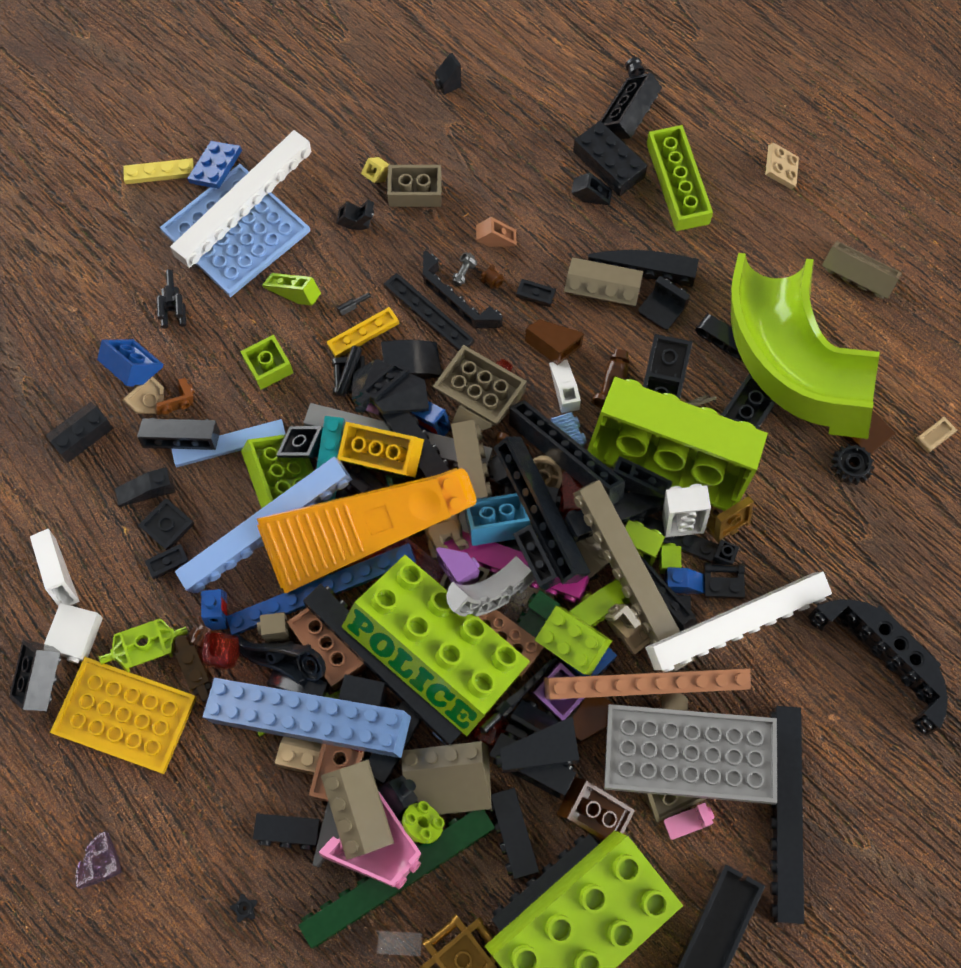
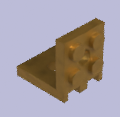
M749 496L725 511L711 506L706 529L718 544L728 534L732 536L737 533L738 528L745 524L746 526L750 525L754 501ZM716 509L723 511L717 516L713 514V511Z

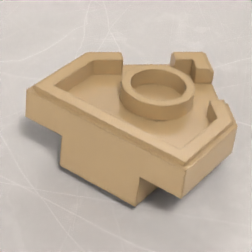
M152 376L143 385H138L123 401L136 414H156V403L164 401V387Z

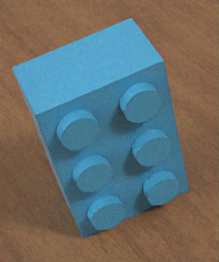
M517 493L477 499L474 506L465 510V519L472 546L515 539L514 533L530 525V519Z

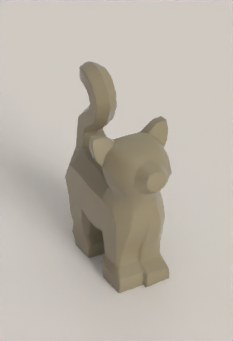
M460 513L424 529L428 538V548L434 560H437L436 549L438 547L449 549L447 545H444V542L451 539L454 540V543H456L461 551L469 548L468 541L463 539L462 525L459 520Z

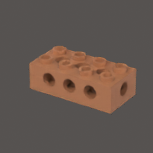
M308 608L287 621L302 646L310 644L311 648L319 652L323 657L326 666L324 678L333 691L342 686L345 674L357 676L367 669V666ZM320 626L317 632H312L314 627ZM326 642L332 643L330 647L323 648ZM337 658H343L340 664H334Z
M498 610L478 616L515 649L521 650V654L530 661L517 678L518 681L522 682L545 651V647L536 642L535 637Z
M322 744L309 796L315 800L328 802L321 775L364 761L366 752ZM345 756L346 760L343 764H336L338 757Z

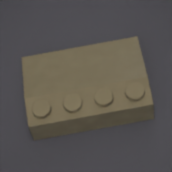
M463 345L433 385V389L497 425L509 413V407L517 404L524 395L527 381Z
M479 741L403 750L402 773L406 780L411 779L415 782L416 789L413 792L418 798L417 803L420 801L427 802L439 815L492 810L488 745Z

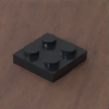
M165 498L138 526L162 548L169 550L195 523Z

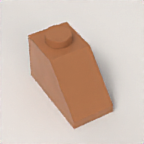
M490 217L476 225V241L488 247H513L517 245L516 229Z

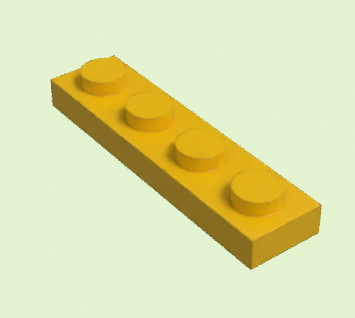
M388 307L327 341V345L335 358H339L350 352L353 345L361 346L399 324V320L391 308Z

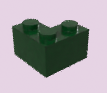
M541 590L537 594L534 592L528 600V612H523L517 620L518 626L535 638L554 608L560 606L558 602Z

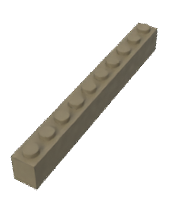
M600 480L592 482L574 492V502L578 508H581L585 523L591 527L594 533V540L600 544L605 560L613 568L612 573L622 585L623 594L626 598H629L632 604L631 608L638 614L641 628L648 634L651 640L650 644L680 632ZM690 662L682 665L680 663L675 664L674 669L669 672H676Z

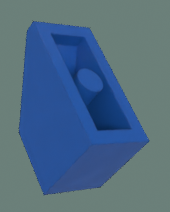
M667 567L665 582L675 593L705 594L704 574L689 568Z

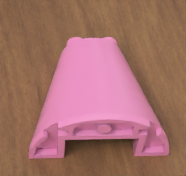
M379 792L394 843L346 860L340 838L337 839L333 836L319 851V855L386 885L400 889L407 881V875L410 872L414 873L419 868L421 862L418 860L421 852L405 832L404 827Z

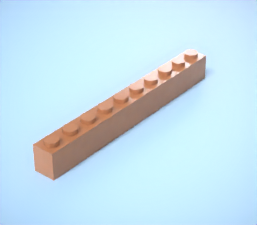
M748 668L544 678L545 699L751 689L750 669Z

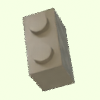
M282 612L260 615V622H257V630L266 643L273 641L285 643L291 641V628L287 623L288 618L286 614Z

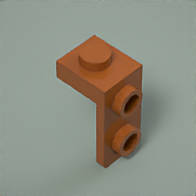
M186 378L178 379L179 397L156 403L157 415H167L172 411L187 409L193 405L194 390L192 385L187 383Z

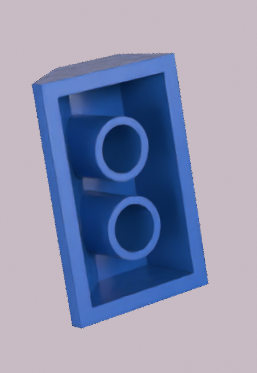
M134 339L101 341L97 360L126 386L143 385L163 368L164 364Z

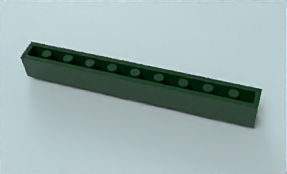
M484 810L465 812L466 816L459 820L457 817L447 824L449 827L443 830L440 837L433 843H416L415 845L421 852L418 860L421 864L414 873L410 872L407 875V881L400 889L372 878L369 879L366 876L357 882L358 886L353 890L348 888L338 895L340 897L333 903L329 900L321 905V911L315 915L311 912L301 919L302 923L298 926L310 948L315 949L494 831L495 827Z

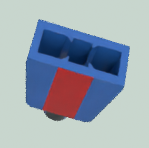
M429 401V411L409 412L416 416L419 421L418 426L421 429H425L426 432L445 436L452 428L446 410Z
M222 589L201 591V617L205 626L211 630L228 629L226 617L227 592Z

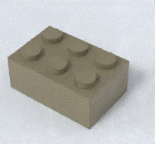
M388 165L387 197L389 207H441V165Z

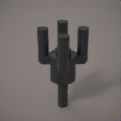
M168 269L166 270L167 286L161 289V295L156 297L157 318L161 320V328L163 329L168 328V311H176V317L179 318V326L184 327L187 325L186 305L182 301L180 289L174 286L173 270Z

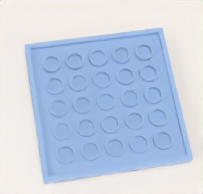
M241 164L237 165L229 172L219 189L208 188L164 223L160 230L174 243L247 175L249 171ZM270 192L262 198L259 204L250 210L248 215L243 216L234 228H231L221 240H218L210 251L200 257L196 265L229 297H232L311 230L306 223Z

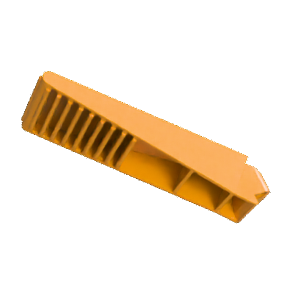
M455 468L435 476L257 518V527L280 588H283L284 593H288L437 524L452 515L460 513L474 506L477 499L468 473L462 468Z

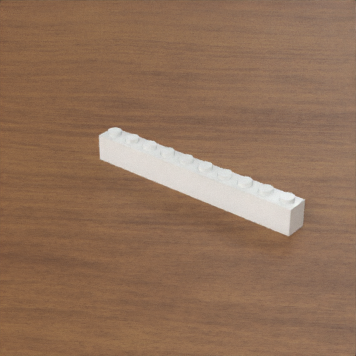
M293 130L170 246L173 255L188 268L196 264L200 257L210 251L218 240H221L231 228H234L243 216L248 215L250 210L259 204L264 196L272 192L280 181H283L292 170L297 168L303 159L310 155L312 152L310 142Z
M815 572L645 648L654 670H662L663 673L674 669L675 664H686L692 661L691 657L695 655L698 657L709 653V649L713 647L718 649L726 646V641L739 640L743 638V634L746 632L751 634L759 631L760 626L764 624L765 626L775 624L777 618L782 617L784 619L794 615L793 611L808 609L810 607L809 604L813 602L815 604L821 603L832 592L824 572Z

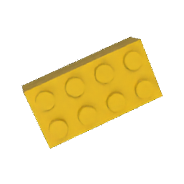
M346 422L337 459L416 477L424 439Z

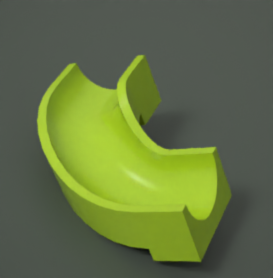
M738 253L731 288V326L738 352L753 379L783 409L800 419L828 426L830 435L868 439L880 352L835 347L823 336L815 320L810 302L814 259H806L803 268L790 277L769 278L757 273L750 267L745 253Z

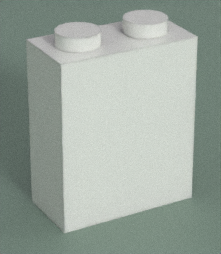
M60 603L44 644L59 650L61 656L66 657L67 661L78 664L79 661H83L84 657L88 658L103 617L97 612Z

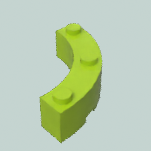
M615 578L613 582L594 594L591 592L586 594L581 599L582 602L569 612L594 627L606 619L605 616L613 605H628L631 602L629 598L625 597L622 592L621 583Z

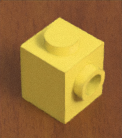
M380 157L368 158L361 174L374 183L385 182L388 176V165L390 164Z

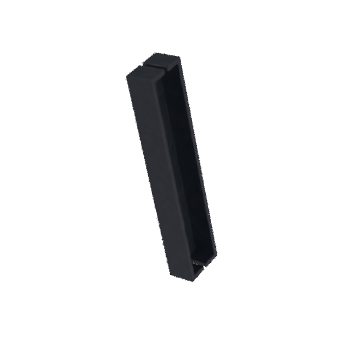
M726 864L721 866L675 968H729L765 885L748 876L742 878L743 873Z

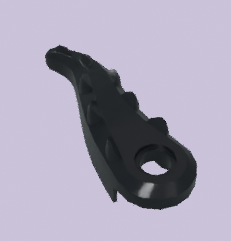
M238 634L229 637L234 648L247 660L257 665L277 670L297 683L305 679L316 681L325 675V661L319 652L311 648L310 644L302 646L294 644L293 641L285 643L273 641L256 644L249 642ZM310 660L314 662L315 668L311 665Z

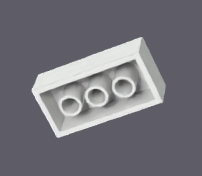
M693 484L687 488L674 486L666 490L662 513L665 538L703 534L705 532L711 510L707 485Z

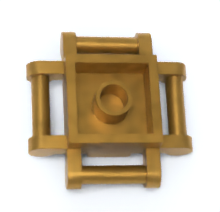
M454 914L450 922L431 938H426L422 941L432 957L419 968H432L431 966L435 963L440 968H497L494 965L495 959L492 956L488 957L471 934L476 929L486 943L493 939V936L483 925L484 921L481 917H478L466 928L457 914ZM458 927L461 933L437 952L434 946Z

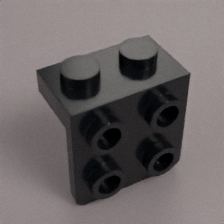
M659 276L655 282L654 290L640 306L638 313L663 330H669L687 307L690 295L684 289L673 285L670 280Z

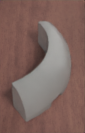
M515 556L499 572L479 583L459 585L452 581L446 595L447 604L454 613L466 617L468 614L481 616L509 603L512 595L516 592L522 593L536 579L531 569Z

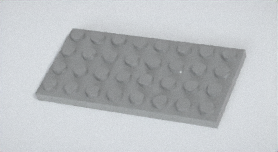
M609 704L604 790L777 804V718Z

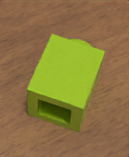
M673 543L661 546L659 551V574H665L667 567L682 568L681 546H676Z

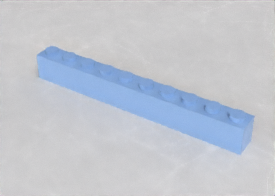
M336 457L331 458L177 569L175 573L185 590L191 593L201 592L209 582L216 581L223 572L233 569L241 559L251 556L253 554L252 551L258 547H263L264 543L257 527V518L327 501L334 492L347 487L348 482L352 478L341 461Z

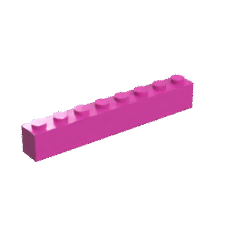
M462 531L463 539L469 543L468 549L461 551L453 539L444 542V545H447L451 550L468 553L470 558L474 557L477 560L479 566L490 569V572L493 574L504 568L515 556L529 567L522 552L495 542L472 546L469 533ZM586 576L579 582L562 585L560 582L545 592L553 596L560 594L564 596L565 600L575 603V600L581 602L589 578ZM535 580L529 587L538 589L539 585Z

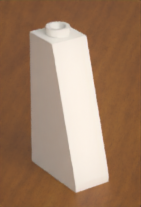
M49 528L30 536L45 590L58 607L60 603L71 606L80 602L57 540Z

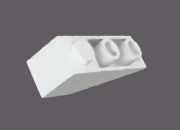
M568 360L562 361L559 365L550 362L549 366L561 414L580 410L581 399Z

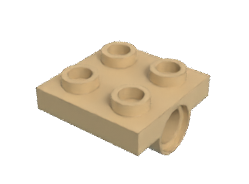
M775 143L768 145L765 175L790 189L795 188L797 185L799 157Z

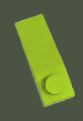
M271 273L262 285L263 288L302 305L312 306L321 294L314 279L307 276Z

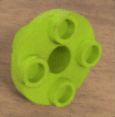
M425 801L410 805L402 816L404 830L413 842L433 843L440 837L445 825L443 818Z

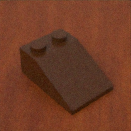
M575 777L556 815L603 841L614 830L624 834L635 810L589 781Z

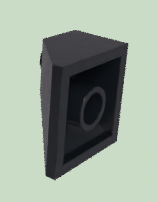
M289 426L276 456L278 458L318 457L323 427Z

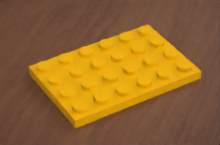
M84 657L50 733L165 774L197 697L107 664L101 665L99 661Z

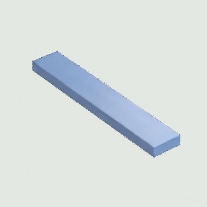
M280 419L219 435L216 450L172 449L175 466L177 468L241 451L248 439L286 435L283 421Z

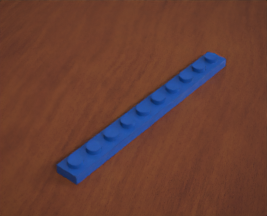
M407 543L305 584L288 593L280 594L226 617L231 635L241 634L256 628L257 622H260V615L282 612L288 615L306 608L303 600L320 583L324 587L329 586L335 592L334 596L381 578L404 555L409 557L414 563H417L412 547Z

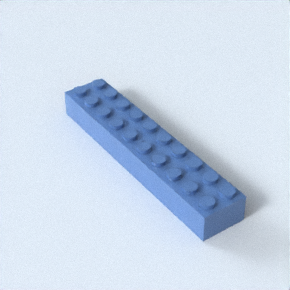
M214 678L202 718L214 724L401 758L411 716L405 711Z

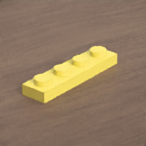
M190 158L123 166L125 184L188 178L195 167L194 160Z

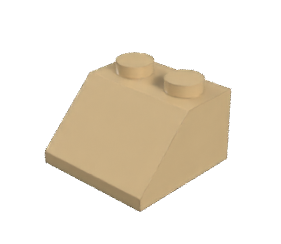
M283 737L275 764L280 768L314 775L322 743Z

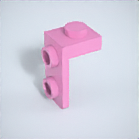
M703 803L691 810L664 819L663 822L670 839L674 840L712 825L714 814L711 808Z

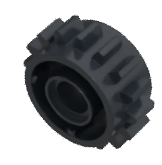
M847 444L846 448L841 446L834 453V457L831 460V463L834 465L831 467V470L835 471L834 476L838 477L840 482H847V485L854 483L856 486L860 481L864 483L867 478H870L871 472L875 468L872 466L874 459H871V453H868L865 447H858V444L855 446ZM849 462L854 463L856 467H852Z

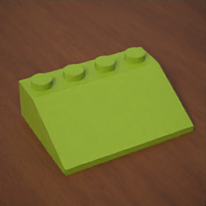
M285 435L248 439L241 450L261 509L314 471L309 458H278L276 456Z

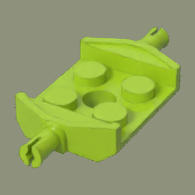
M157 619L116 633L113 637L111 653L98 656L99 661L102 665L116 660L125 671L130 672L131 667L168 654L170 657H173L175 639L178 636L187 635V628L185 626L174 631L162 619ZM140 639L148 640V643L144 646L137 645Z

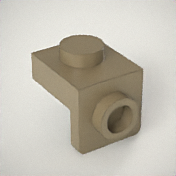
M626 604L613 605L605 616L609 621H615L620 618L627 628L636 629L641 624L638 620V614Z

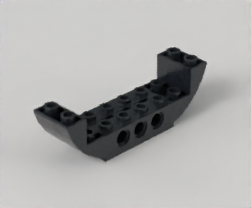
M840 599L820 604L808 616L811 625L821 631L839 617L842 624L847 628H851L856 633L857 639L866 643L870 647L871 652L876 657H880L885 662L886 667L891 672H895L900 677L901 682L916 693L920 701L928 704L912 720L915 728L920 733L928 736L942 727L946 716L948 700L945 680L939 668L941 664L881 605L876 607L866 602Z

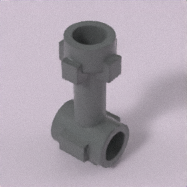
M465 252L461 255L460 261L463 264L459 272L453 274V284L462 286L466 281L464 276L468 268L473 269L477 265V260H475L471 253Z

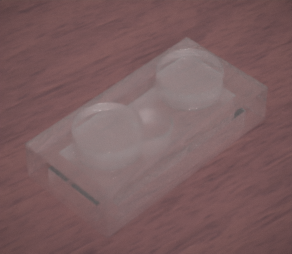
M379 931L377 954L421 956L422 933Z

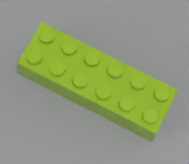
M683 125L650 131L647 147L675 231L709 225L713 211Z

